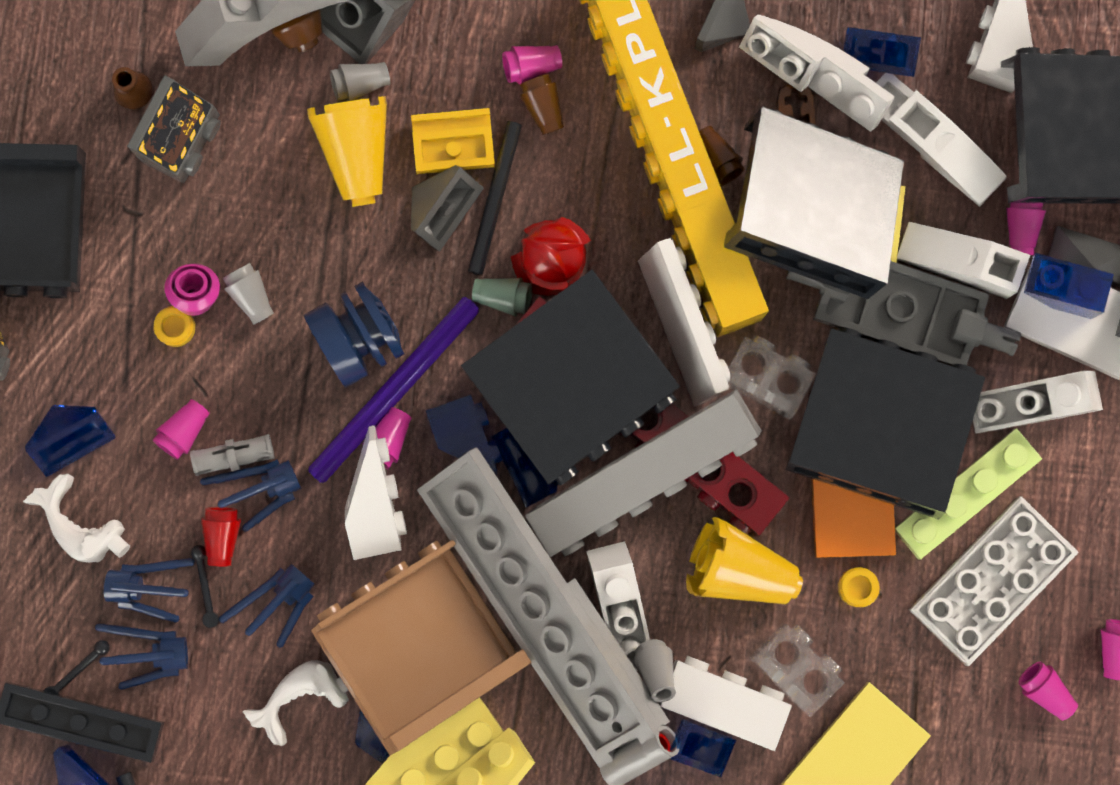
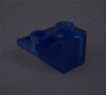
M1035 253L1033 254L1024 293L1052 309L1093 319L1105 311L1114 274Z
M469 395L426 410L438 449L441 452L459 459L468 451L477 447L494 474L498 473L495 464L503 461L495 439L487 441L482 426L488 425L489 421L482 401L474 404L472 396Z

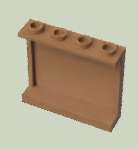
M438 540L417 553L421 560L409 567L403 561L385 573L388 580L375 588L373 583L369 582L352 593L351 596L354 601L341 609L339 604L336 603L317 615L320 623L311 630L389 755L400 751L532 663L523 649L518 652L514 650L450 549L456 545L454 540L449 541L443 546L440 545Z

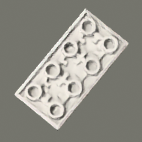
M671 238L659 241L638 260V263L695 407L710 401L728 390L730 372L725 361L718 359L713 346L716 343L715 333L711 324L707 321L704 322L699 310L701 297L696 286L689 284L684 271L687 268V263L682 249L675 247Z
M1036 255L1031 262L1004 324V328L1019 331L1021 336L1120 380V337L1115 336L1120 320V292Z
M1019 496L912 605L909 611L965 666H970L1079 552L1024 498Z

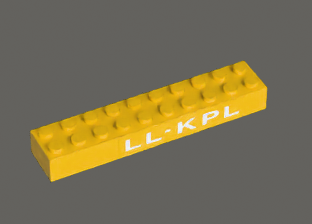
M579 0L581 5L588 3L590 17L587 20L591 33L595 40L601 39L603 42L604 53L601 56L605 69L609 76L615 74L617 78L618 89L615 90L621 110L623 112L629 110L631 114L632 125L629 126L635 146L637 148L643 147L645 150L646 162H643L646 175L651 185L657 183L659 186L660 198L657 199L664 220L671 219L674 225V235H671L675 247L682 249L688 261L689 271L686 272L689 284L696 286L704 302L703 308H700L704 322L707 321L711 324L718 338L762 321L769 310L748 256L724 248L726 233L735 223L648 0Z

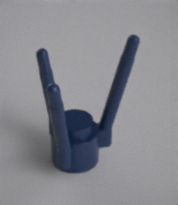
M278 459L265 465L217 474L200 480V484L205 486L265 474L261 476L263 482L237 492L217 503L219 508H224L267 490L270 498L278 495V498L243 524L242 530L244 532L259 524L283 504L295 500L293 492L301 489L289 460L279 464Z
M187 558L142 565L123 564L121 570H109L104 582L105 601L118 603V609L134 610L177 623L180 620L178 615L134 600H140L142 594L187 597L189 591L174 587L143 585L142 576L136 575L193 566L195 560Z
M292 564L285 571L280 568L272 578L219 617V622H226L275 587L273 591L277 595L247 627L245 634L251 636L283 601L292 606L297 600L298 602L277 640L276 645L281 648L291 634L305 606L314 597L309 591L315 584Z
M100 623L95 625V630L99 632L160 641V643H153L152 652L102 657L99 660V663L103 666L153 661L154 668L162 667V669L120 682L118 684L120 690L163 677L179 676V670L188 669L186 637H177L176 631L158 632Z

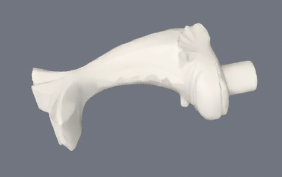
M69 474L58 475L48 489L35 488L33 493L23 501L29 505H40L45 510L55 539L66 553L77 561L86 563L100 562L109 549L120 558L130 548V545L120 537L125 530L120 521L111 520L99 529H82L79 525H75L73 521H69L67 516L60 513V502L74 481V477Z
M311 660L299 665L284 677L263 709H247L243 713L250 721L252 727L265 728L268 738L272 743L283 746L287 743V738L278 716L280 706L290 703L291 699H297L298 696H304L306 693L312 695L314 693L317 696H326L333 706L341 708L349 701L346 694L348 689L340 677L337 678L330 663Z

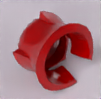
M560 217L556 220H544L524 229V232L529 236L521 240L523 245L522 252L511 256V262L517 278H523L524 282L531 283L534 294L545 296L558 295L579 279L586 263L585 244L591 241L580 226L567 218Z

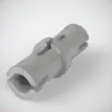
M269 434L234 442V439L225 440L224 445L190 451L195 476L231 468V471L240 470L241 465L275 459Z

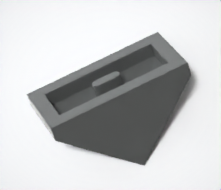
M715 0L699 33L694 49L703 52L744 37L750 26L744 0Z
M457 165L413 186L411 230L432 248L440 252L484 188Z
M1060 226L1055 228L1047 260L1085 277L1120 287V245Z

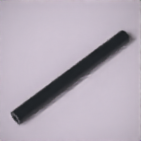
M507 121L468 268V272L475 275L483 276L522 128V125L517 122Z

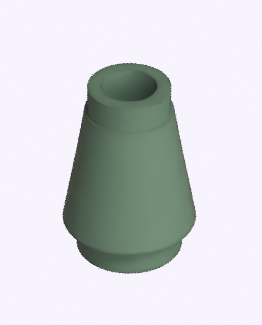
M523 278L475 279L472 289L473 302H478L515 317L518 313L525 314L530 308L532 284L524 282Z

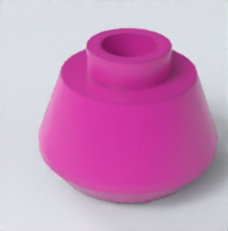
M201 264L182 265L173 270L165 282V295L170 304L182 313L192 316L208 311L217 299L220 291L217 275L210 268Z

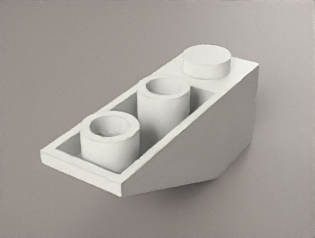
M994 0L993 6H986L980 19L979 28L984 29L980 43L974 41L969 51L966 63L972 66L967 78L1012 93L1015 90L1014 69L1001 68V61L1016 55L1017 49L1033 47L1026 1Z
M908 222L897 254V260L1005 299L1018 292L1030 258L1029 254L993 241L913 222Z
M1080 371L981 392L973 418L975 433L1103 410L1095 371Z
M375 425L368 428L345 506V527L353 560L400 551V536L407 534L403 512H395L392 499L399 498L394 474L387 476L384 462L390 461L385 437L378 439Z
M624 541L586 552L603 621L636 669L633 663L635 650L641 643L650 640L633 563Z

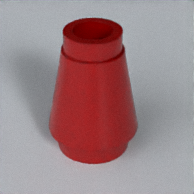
M230 507L205 508V517L201 518L207 565L217 567L232 565V557L241 519L237 518L238 509Z

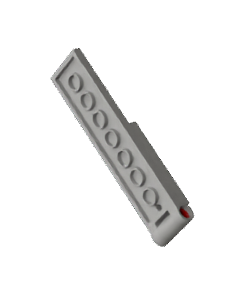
M476 447L468 451L417 489L449 540H454L456 543L455 549L520 648L525 651L531 660V665L600 768L601 775L608 785H624L677 755L679 752L678 738L669 727L665 726L670 722L659 704L652 699L646 684L576 578L566 583L479 449Z

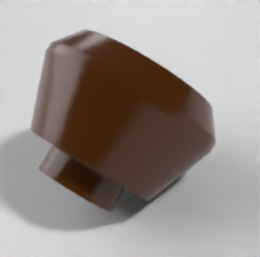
M318 9L271 29V32L288 49L296 48L298 52L309 50L319 43L317 37L323 32L321 10Z

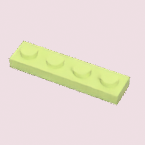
M1017 428L1013 429L956 476L946 513L940 519L912 512L895 526V532L918 560L922 559L1040 462L1042 458Z

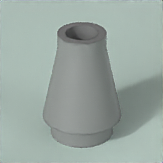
M385 62L377 64H339L338 69L330 70L331 84L337 101L345 99L346 101H353L378 88L390 85V76Z
M250 263L222 278L227 286L224 290L250 318L253 325L274 314L270 307L259 270L254 271Z
M653 639L641 643L635 650L633 663L648 687L652 699L656 702L669 701L676 694L673 652L661 640Z

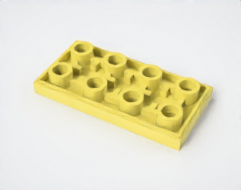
M866 682L780 785H890L931 735L870 682Z

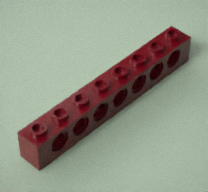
M539 296L519 322L547 302ZM671 404L659 414L654 409L650 410L656 417V426L652 430L644 431L638 429L630 436L638 441L634 447L640 446L689 416L674 404ZM733 452L719 459L722 466L718 468V475L715 480L705 481L700 478L697 472L684 479L686 483L689 482L700 491L697 498L714 512L720 507L731 516L728 523L747 535L751 532L754 536H760L790 498L739 456L736 457ZM740 484L747 488L749 500L745 506L739 507L730 501L728 493L732 485Z

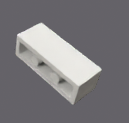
M690 656L686 657L684 663L675 659L673 673L676 694L669 701L659 702L660 707L770 750H776L792 707L791 704L782 701L785 693L762 685L760 692L745 687L746 678L726 670L723 676L719 677L707 672L710 664Z

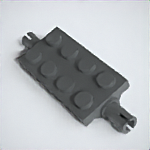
M892 261L890 262L888 284L869 299L791 271L787 272V280H793L819 289L821 296L813 320L838 329L846 327L861 333L862 337L874 341L883 339L894 342L900 346V350L915 354L917 351L932 354L938 358L937 362L953 366V364L967 365L973 348L978 347L980 344L1013 356L1018 347V344H1015V342L1020 341L1021 332L989 323L988 318L984 317L989 294Z

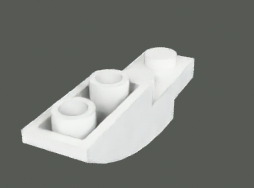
M756 15L739 46L740 49L798 91L802 92L807 87L811 88L870 132L878 126L895 97L869 79L866 75L870 68L851 55L815 35L772 18Z
M889 71L876 82V84L895 96L881 120L920 152L922 159L980 207L1007 178L1003 171L957 125L917 90L913 92Z

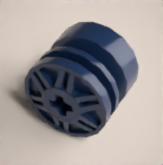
M363 281L354 286L363 301L354 307L346 292L340 294L345 309L343 314L338 316L333 308L325 302L303 315L324 355L345 388L368 376L363 357L370 354L381 367L387 365L379 350L380 347L387 344L396 359L404 355L398 329L380 298L373 294Z

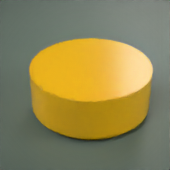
M174 306L166 307L157 314L154 320V332L157 338L164 344L171 347H180L187 344L193 338L195 321L191 315L182 313Z
M856 567L845 571L841 575L838 582V593L847 605L866 607L872 604L878 597L879 581L872 571Z

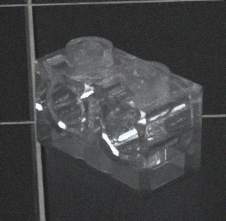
M755 335L752 340L744 337L728 366L730 372L729 388L737 389L740 394L791 419L795 416L816 373L808 370L810 364L802 358L793 354H789L785 358L774 352L775 345ZM745 356H755L760 360L762 371L759 375L751 376L744 372L741 363ZM789 374L794 377L797 382V389L794 394H785L779 390L777 386L779 375Z
M782 624L749 658L806 716L812 717L845 683L838 676L842 669L826 653L819 657L809 647L814 641L801 627L796 624L791 629L787 624ZM784 641L790 642L795 649L794 659L788 664H780L775 657L776 647ZM817 670L823 676V686L818 692L809 693L804 687V678L810 671Z

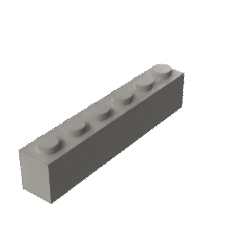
M735 389L532 508L525 517L548 555L551 557L561 551L565 557L584 546L585 543L582 539L589 534L595 532L600 537L617 527L619 524L616 519L629 512L632 517H635L653 505L650 499L664 492L666 497H669L687 486L684 479L696 472L701 477H704L722 466L719 460L731 452L736 457L748 452L757 445L754 439L759 437L762 430L738 390Z

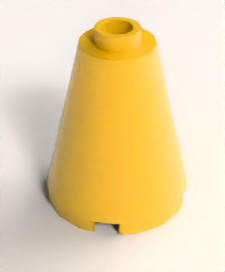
M386 96L378 97V105L370 106L369 98L324 105L325 114L316 115L315 107L307 109L309 120L342 199H351L352 207L376 203L374 195L382 194L387 111Z
M713 517L714 525L709 523L704 525L695 542L689 562L696 564L694 576L690 574L686 576V587L690 594L700 597L787 604L791 598L796 599L802 588L803 578L799 576V568L723 519Z

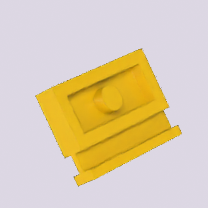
M489 108L411 115L417 174L443 172L455 165L463 170L495 167Z

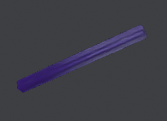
M463 297L309 466L308 471L316 480L324 483L332 476L366 438L369 426L375 425L376 427L391 407H394L475 318L479 313V308L467 297Z

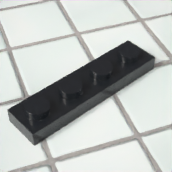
M11 682L5 683L0 699V724L150 763L154 762L164 726L163 721Z

